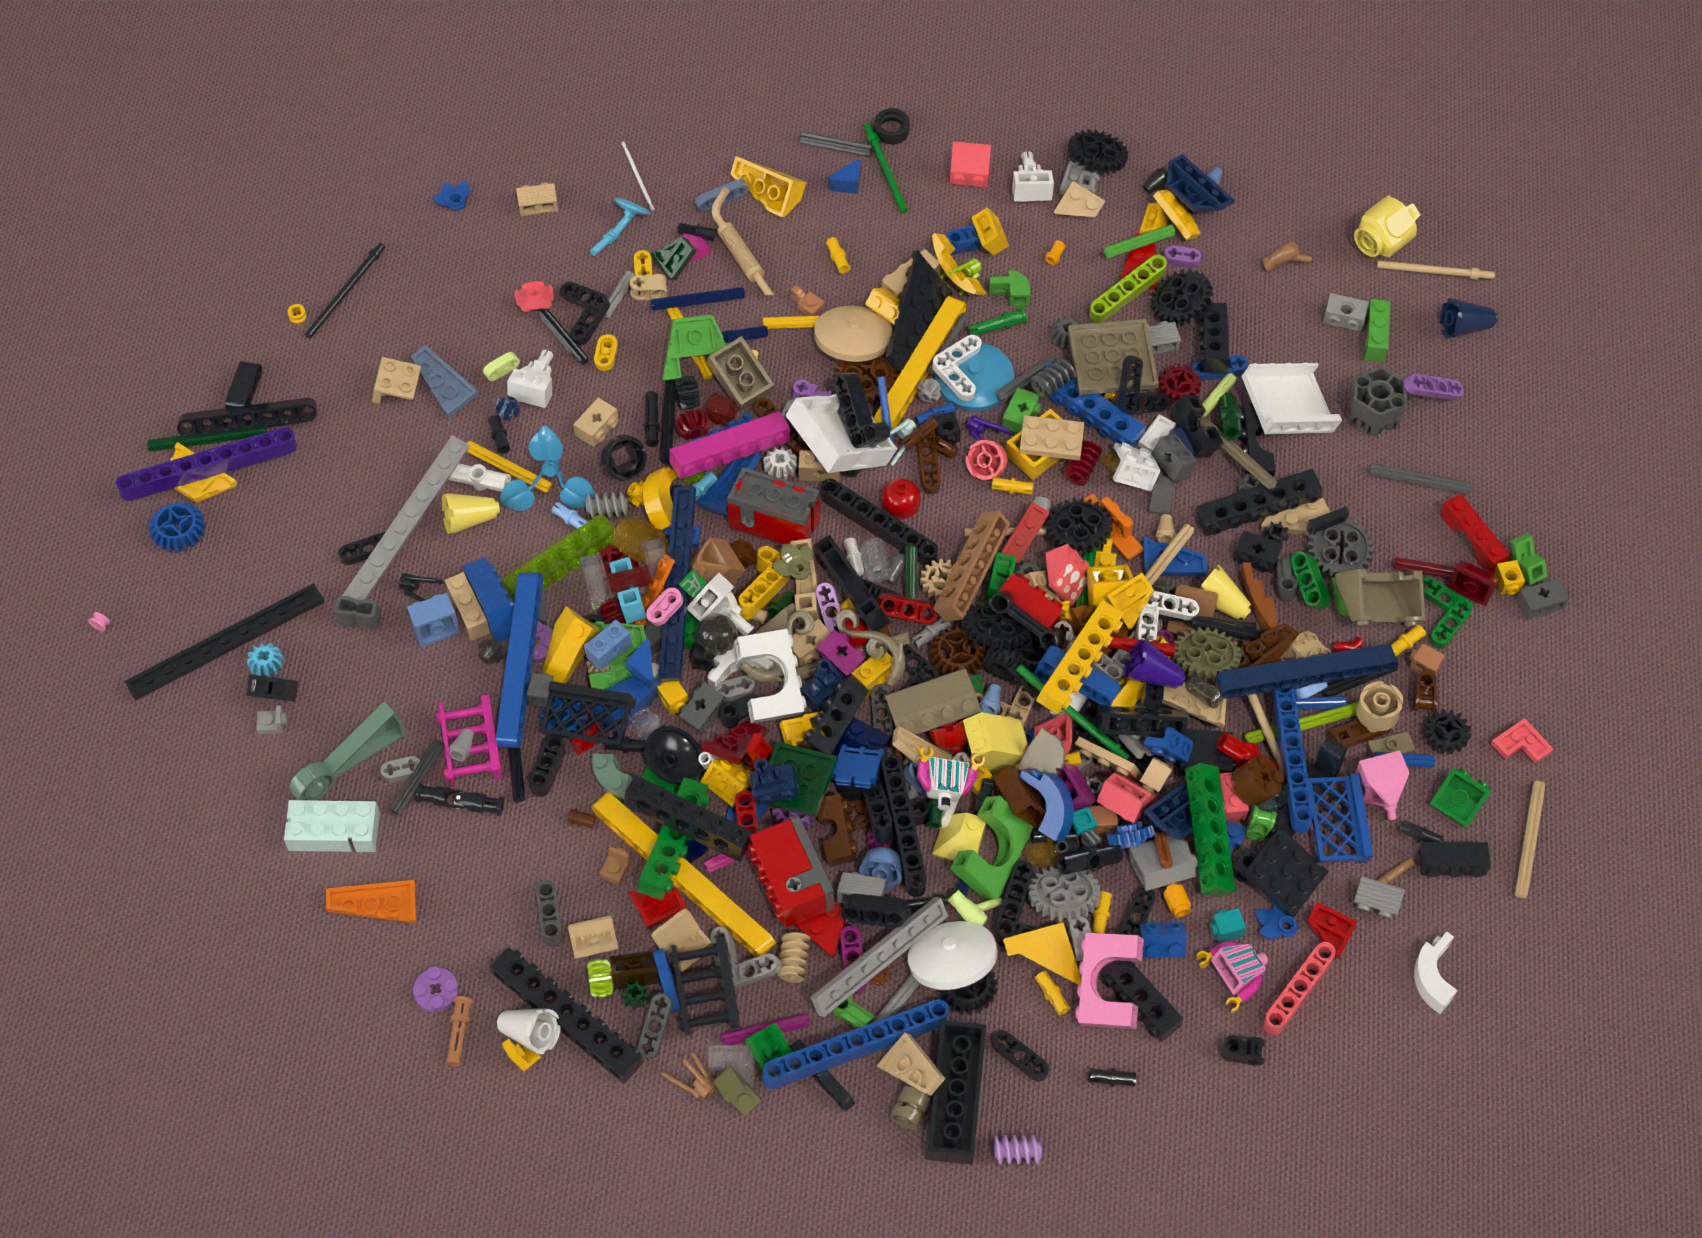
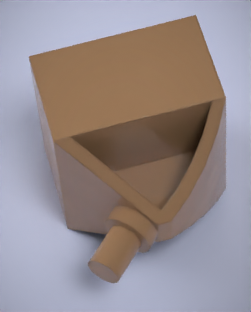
M710 537L691 558L690 571L692 569L695 570L708 583L720 573L733 585L746 571L726 539Z

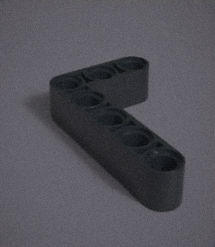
M1087 698L1079 713L1096 727L1098 705L1100 704ZM1086 715H1091L1094 718H1087ZM1074 720L1072 723L1073 745H1075L1078 737H1081L1110 752L1103 744H1096L1095 741L1098 740ZM1080 731V732H1083L1084 734H1083V735H1079V734H1077V733H1075V732ZM1105 734L1115 744L1119 743L1121 745L1120 748L1129 755L1128 761L1134 763L1133 760H1139L1141 762L1134 764L1142 774L1145 773L1154 757L1165 763L1161 758L1155 755L1148 756L1146 753H1144L1141 759H1138L1119 737L1113 734Z
M1328 736L1318 752L1314 767L1309 772L1308 778L1336 777L1341 769L1348 747ZM1312 784L1313 791L1321 797L1326 789L1319 784ZM1288 802L1276 817L1272 830L1267 834L1269 837L1279 827L1290 837H1293L1296 833L1291 827Z

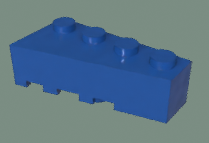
M485 557L463 565L464 574L487 619L489 630L492 631L495 643L497 644L509 639L514 603L511 598L508 599V592L505 586L503 587L501 578L497 575L493 563L489 565Z

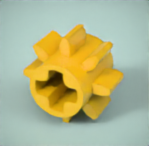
M640 481L639 484L637 482L632 483L627 490V495L630 496L627 500L637 507L640 504L644 506L643 481Z

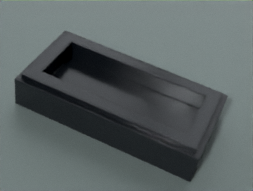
M1343 507L1308 521L1306 530L1311 535L1347 521L1349 511L1347 507Z

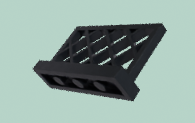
M550 681L548 687L550 694L539 731L541 734L622 747L631 709H634L636 703L631 694ZM555 698L563 699L566 705L555 711L553 708ZM578 702H582L586 708L575 715L571 707ZM598 705L603 706L606 711L595 718L591 710ZM618 708L625 709L623 717L615 721L611 713ZM569 709L573 717L563 723L558 715ZM589 712L593 720L582 726L578 718ZM609 715L613 723L602 729L599 721ZM556 717L561 725L553 730L547 729L548 722ZM576 720L580 729L574 733L568 732L566 726ZM597 724L600 732L594 736H589L586 730ZM617 727L619 731L617 740L609 739L606 733Z

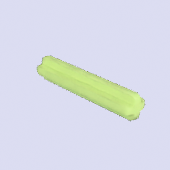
M1233 373L1227 374L1202 403L1206 412L1201 418L1207 417L1220 401V397L1228 392L1237 381V377Z

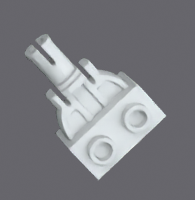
M1027 151L1021 154L1023 167L1020 165L1018 171H1015L1013 174L1012 191L1014 202L1052 200L1054 187L1052 170L1043 171L1039 164H1037L1036 170L1033 153L1028 151V158Z
M542 350L538 360H534V364L530 361L528 366L520 370L514 368L507 381L508 396L514 397L519 402L546 408L552 397L551 367L548 365L553 359V353L548 350L546 354V350Z
M720 573L703 588L687 607V610L700 622L708 617L713 621L722 622L725 626L728 624L734 626L743 636H747L754 628L740 616L742 609L737 605L736 598L731 592L734 586Z

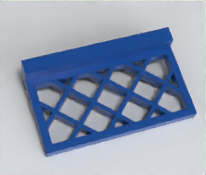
M1350 774L1349 777L1308 778L1313 807L1312 825L1319 863L1346 861L1367 863L1373 857V850L1360 775ZM1334 783L1344 784L1345 792L1342 796L1331 788ZM1312 784H1319L1326 789L1321 797L1313 791ZM1327 792L1338 799L1333 806L1323 799ZM1340 801L1348 808V813L1345 816L1335 809ZM1319 802L1329 809V812L1324 817L1316 810V805ZM1331 812L1341 819L1337 826H1334L1326 819ZM1343 822L1351 827L1352 833L1349 837L1338 829ZM1322 823L1333 830L1328 838L1320 832L1319 826ZM1334 833L1345 840L1340 848L1330 840ZM1326 843L1336 851L1333 856H1324L1323 846ZM1346 843L1354 847L1355 855H1348L1342 850Z

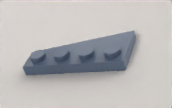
M426 345L411 356L413 364L421 366L420 375L448 419L478 396V391Z

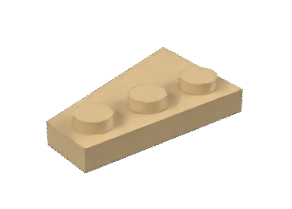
M1184 682L1182 686H1178L1176 689L1164 687L1163 704L1183 710L1187 714L1224 729L1227 699L1221 697L1217 686Z
M897 726L893 732L892 745L917 765L921 759L917 751L920 746L924 748V755L928 752V746H931L933 748V755L931 757L952 760V755L900 726Z

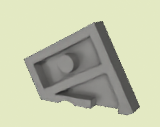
M1136 735L1118 736L1138 759H1141L1144 753L1148 756L1153 755L1151 749L1144 745L1146 737L1159 738Z

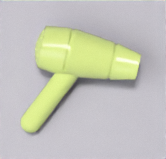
M959 890L948 899L965 921L981 926L986 923L988 918L983 911L1003 904L1001 897L974 904Z

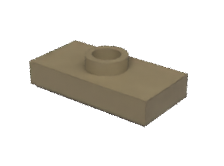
M1408 731L1368 741L1367 743L1371 756L1376 751H1400L1401 753L1412 754L1416 750Z

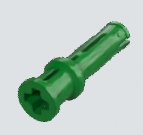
M1019 307V310L1010 313L1007 311L1003 312L1000 317L968 325L967 330L976 329V331L970 332L969 335L977 336L1003 327L1010 329L1016 324H1027L1026 312L1023 307Z

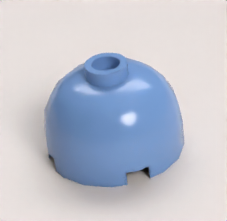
M873 848L863 857L859 874L870 877L879 876L882 879H886V890L893 889L896 884L899 885L903 877L900 855L891 848Z

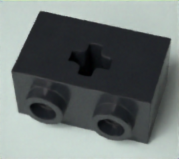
M1244 530L1235 550L1233 560L1241 565L1242 563L1251 562L1252 567L1261 572L1272 574L1283 544Z

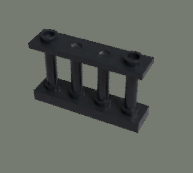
M725 936L715 937L716 943L711 947L679 952L676 945H671L672 951L668 952L670 965L675 967L683 1018L679 1019L681 1032H685L687 1037L692 1036L691 1028L726 1022V1024L730 1023L732 1029L741 1027ZM712 955L719 957L720 965L716 966L715 969L682 975L680 961ZM716 977L723 980L724 988H720V991L686 997L684 983ZM721 999L722 1002L726 1001L727 1010H724V1013L693 1019L689 1018V1005Z

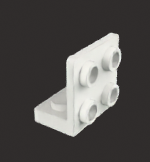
M1115 443L1113 447L1121 461L1113 476L1114 481L1152 491L1161 470L1151 452L1145 448H1133L1127 443Z

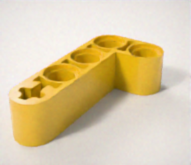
M769 546L759 548L755 567L761 574L740 594L738 599V606L742 609L740 616L745 620L752 619L791 578V576H781L774 570L772 564L781 560L782 557L780 552Z

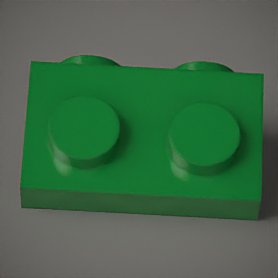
M776 1023L745 1039L762 1072L767 1062L793 1052L786 1042L782 1030ZM773 1072L768 1073V1074H769L770 1076H772V1077L775 1076V1075H777L776 1073H773Z

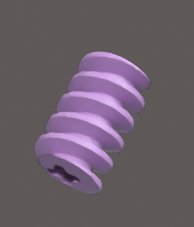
M1041 1134L1038 1141H1036L1034 1135H1030L1028 1141L1025 1135H1021L1019 1141L1016 1135H1012L1010 1142L1006 1135L1002 1136L1001 1142H999L997 1135H994V1157L997 1158L999 1165H1002L1004 1158L1007 1159L1008 1165H1011L1013 1158L1016 1159L1018 1165H1020L1022 1158H1025L1027 1164H1030L1031 1158H1034L1036 1164H1039L1042 1157Z

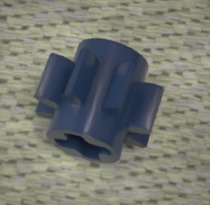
M505 395L503 399L498 398L495 404V409L498 410L497 415L507 420H511L512 416L517 417L520 411V406L517 405L518 400L508 395Z

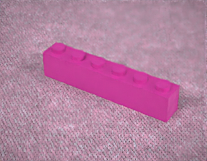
M779 411L671 448L670 464L680 479L690 477L705 470L728 464L731 461L788 442L790 440V426Z

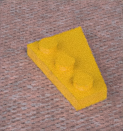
M1161 190L1153 195L1186 240L1196 239L1201 234L1187 206L1169 190Z

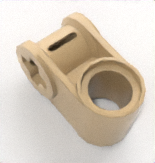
M662 274L637 275L630 280L632 288L630 295L636 301L662 300L668 295L666 277Z

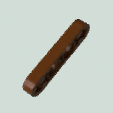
M759 398L754 403V413L758 418L779 412L777 407L766 398ZM790 426V431L793 432V435L790 436V440L784 443V445L791 449L794 455L799 457L800 450L809 451L810 448L807 447L806 442L798 431ZM797 444H798L799 446H803V445H804V448H803V449H802L801 447L797 448Z
M935 430L928 435V440L924 441L922 439L917 443L922 488L925 493L931 495L938 493L941 485L937 449L932 448V442H936ZM930 447L933 452L926 454L922 449ZM926 464H932L935 466V468L931 471H928L924 468V466ZM933 477V487L929 484V478Z

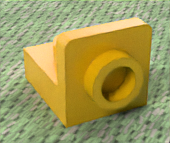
M509 1038L502 1043L509 1058L523 1071L541 1058L540 1054L522 1047L519 1043L515 1045Z

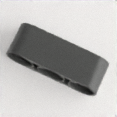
M542 880L536 886L540 928L544 943L549 947H555L563 939L556 886L552 881ZM545 891L552 892L550 895L547 896L542 895V893ZM547 911H554L550 916L544 915ZM550 931H556V932H557V933H556L555 935H553V936H548V935H547V933L550 932Z

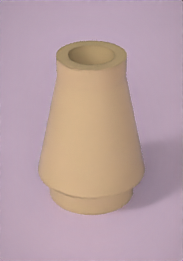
M1163 514L1160 516L1156 539L1160 544L1161 542L1170 544L1175 538L1176 533L1172 516Z

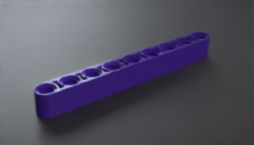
M287 427L124 474L117 478L116 486L123 500L132 501L290 454L296 450L297 442L292 429Z

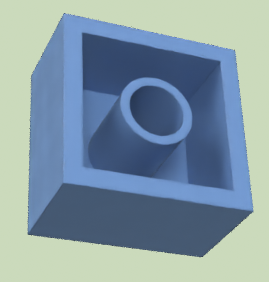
M447 593L437 594L430 599L417 601L407 606L412 627L420 647L460 634L456 614Z

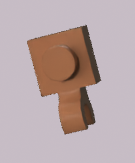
M796 285L791 289L793 294L790 297L798 302L797 308L808 316H815L825 306V301L809 291L805 295L803 290Z

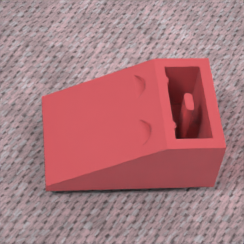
M1113 773L1104 782L1096 802L1103 805L1104 808L1117 813L1124 820L1135 823L1144 814V811L1160 800L1162 796L1156 792L1148 791L1142 787V784L1128 776L1125 777L1119 773Z

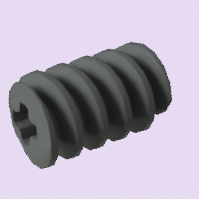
M1059 359L1056 363L1051 364L1050 367L1045 368L1044 371H1040L1038 375H1034L1031 378V385L1034 391L1041 398H1044L1045 394L1050 396L1052 391L1056 392L1058 386L1062 388L1064 382L1068 384L1070 378L1076 379V372L1069 362Z

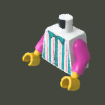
M920 746L917 750L921 756L918 762L917 778L923 789L926 790L927 796L932 799H938V808L940 810H950L951 801L957 802L961 796H965L972 788L979 772L977 768L984 764L985 758L982 755L981 761L975 763L976 753H974L970 757L972 766H969L967 762L931 757L933 755V748L931 746H928V752L924 755V748Z

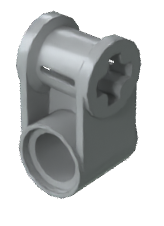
M1080 916V920L1074 917L1067 931L1076 962L1082 961L1084 957L1081 947L1082 940L1085 939L1086 933H1092L1088 920Z

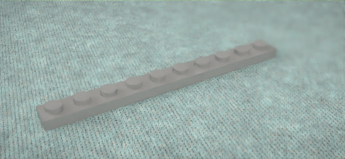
M453 435L451 436L342 596H349L356 600L369 597L469 450V444Z

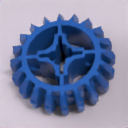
M176 500L172 505L167 502L166 507L160 506V511H154V517L150 518L149 530L151 539H153L155 545L160 546L162 550L167 549L170 553L174 549L178 553L183 548L187 551L188 546L195 548L194 542H201L200 536H204L206 524L203 514H201L198 507H194L192 503L187 505V502L184 500L181 504Z

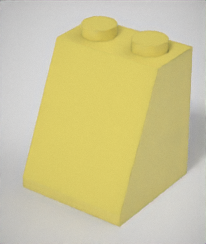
M984 712L963 720L971 753H976L974 759L980 762L983 755L985 762L982 766L991 773H998L1008 764L1011 766L1020 764L1023 755L1029 747L1021 720Z

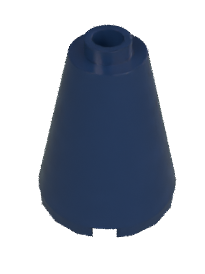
M1448 298V302L1443 303L1440 311V324H1443L1445 329L1442 330V333L1448 338L1493 328L1498 321V316L1494 309L1454 298Z

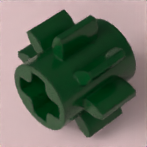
M638 981L631 985L627 983V990L621 992L622 998H626L624 1006L630 1005L633 1011L639 1007L645 1008L644 1001L650 1000L649 994L646 993L647 986L641 987Z

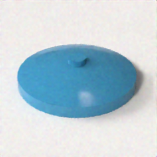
M985 343L981 344L978 354L958 366L976 387L975 396L972 400L962 401L935 373V380L941 386V397L947 403L952 402L954 407L970 412L986 411L1000 405L1004 401L997 398L996 392L1014 380L1013 366L1008 357L996 347ZM955 351L952 353V356L959 358L962 354ZM952 374L949 376V379L957 381L959 377Z

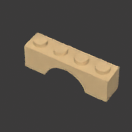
M811 539L791 541V544L798 549L808 545L813 554V559L810 562V575L803 580L796 579L795 608L796 611L804 610L808 612L813 620L816 621L820 619V607L816 596L818 582L815 549ZM799 566L796 570L801 572L804 567ZM798 618L800 625H804L802 619Z

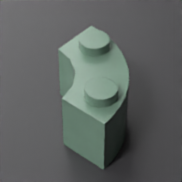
M593 753L592 765L596 778L607 792L624 804L625 790L633 779L630 775L621 773V764L614 754Z

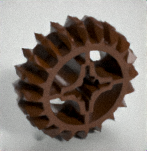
M957 625L955 630L948 627L947 632L941 630L940 636H935L934 642L931 643L930 656L932 658V665H935L938 671L942 670V676L966 668L970 677V674L976 675L977 670L982 669V661L987 650L982 648V643L976 645L975 640H969V635H965V630H959ZM968 646L973 649L974 656L970 654L971 652L967 649ZM942 650L949 656L948 660L943 656Z

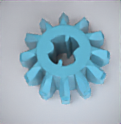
M261 642V647L259 648L253 646L254 652H248L249 659H247V665L250 667L251 673L253 675L257 674V676L266 675V677H270L271 673L277 675V669H282V662L284 660L280 649L274 647L271 643L265 646Z

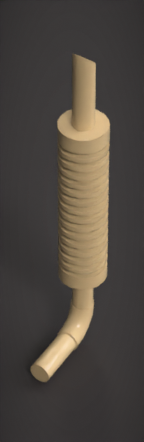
M723 188L712 205V217L719 226L717 233L749 281L757 282L765 295H774L763 279L764 270L734 226L729 222L725 223L722 219L720 208L729 194V190Z

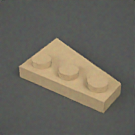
M1078 737L1075 745L1080 749L1081 755L1087 758L1092 756L1101 765L1107 768L1110 766L1119 774L1125 777L1128 776L1138 783L1141 782L1140 779L1143 774L1134 763Z
M904 1033L877 1065L880 1069L930 1096L945 1080V1077L908 1033Z

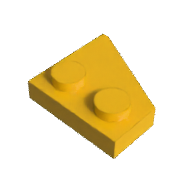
M1140 573L1107 595L1112 605L1124 613L1122 620L1129 630L1133 628L1153 595L1154 589L1144 574Z

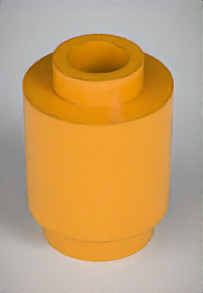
M1177 883L1168 885L1163 892V896L1171 914H1174L1176 918L1186 916L1191 912V903L1183 885H1178Z

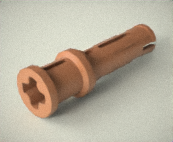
M457 996L453 999L455 1007L454 1013L450 1017L453 1025L446 1065L452 1067L460 1066L465 1030L471 1021L469 1013L474 1001L464 996ZM456 1036H459L456 1051H454Z

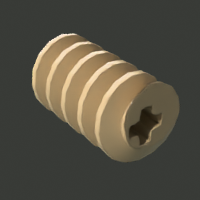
M793 932L782 936L783 943L781 944V952L779 954L782 967L777 974L780 979L790 983H799L804 980V978L798 975L805 974V970L801 967L806 966V961L803 958H807L808 953L803 950L809 949V945L804 943L810 941L809 935Z

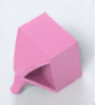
M1396 751L1359 761L1355 774L1360 775L1364 803L1384 806V810L1387 811L1388 820L1396 819L1395 809L1397 808V802L1409 776V770L1401 752Z

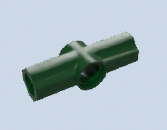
M1226 392L1220 397L1219 402L1220 425H1222L1223 435L1228 440H1236L1241 436V407H1238L1237 397L1232 392Z

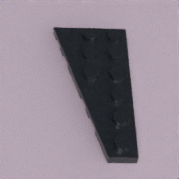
M918 250L912 252L911 258L913 261L912 265L908 267L907 273L909 276L901 294L898 306L899 315L894 321V335L890 337L885 356L897 371L903 370L945 299L953 293Z

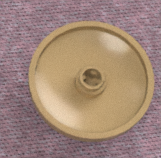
M841 306L830 309L818 318L814 328L816 344L823 352L834 358L852 362L868 361L883 355L888 349L890 337L893 336V328L889 321L872 309L862 306Z

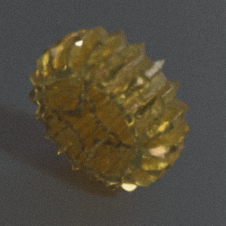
M626 518L621 520L613 531L612 541L615 543L614 546L619 548L618 551L625 553V556H629L631 559H636L638 562L643 561L647 564L648 562L654 563L659 561L667 550L668 540L665 538L666 535L661 533L660 529L655 528V525L644 522L642 519Z

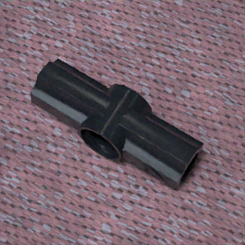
M1108 844L1095 848L1083 846L1076 852L1060 855V858H1057V866L1060 869V873L1064 875L1084 870L1096 872L1103 866L1120 863V860L1123 859V852L1120 845L1113 846Z

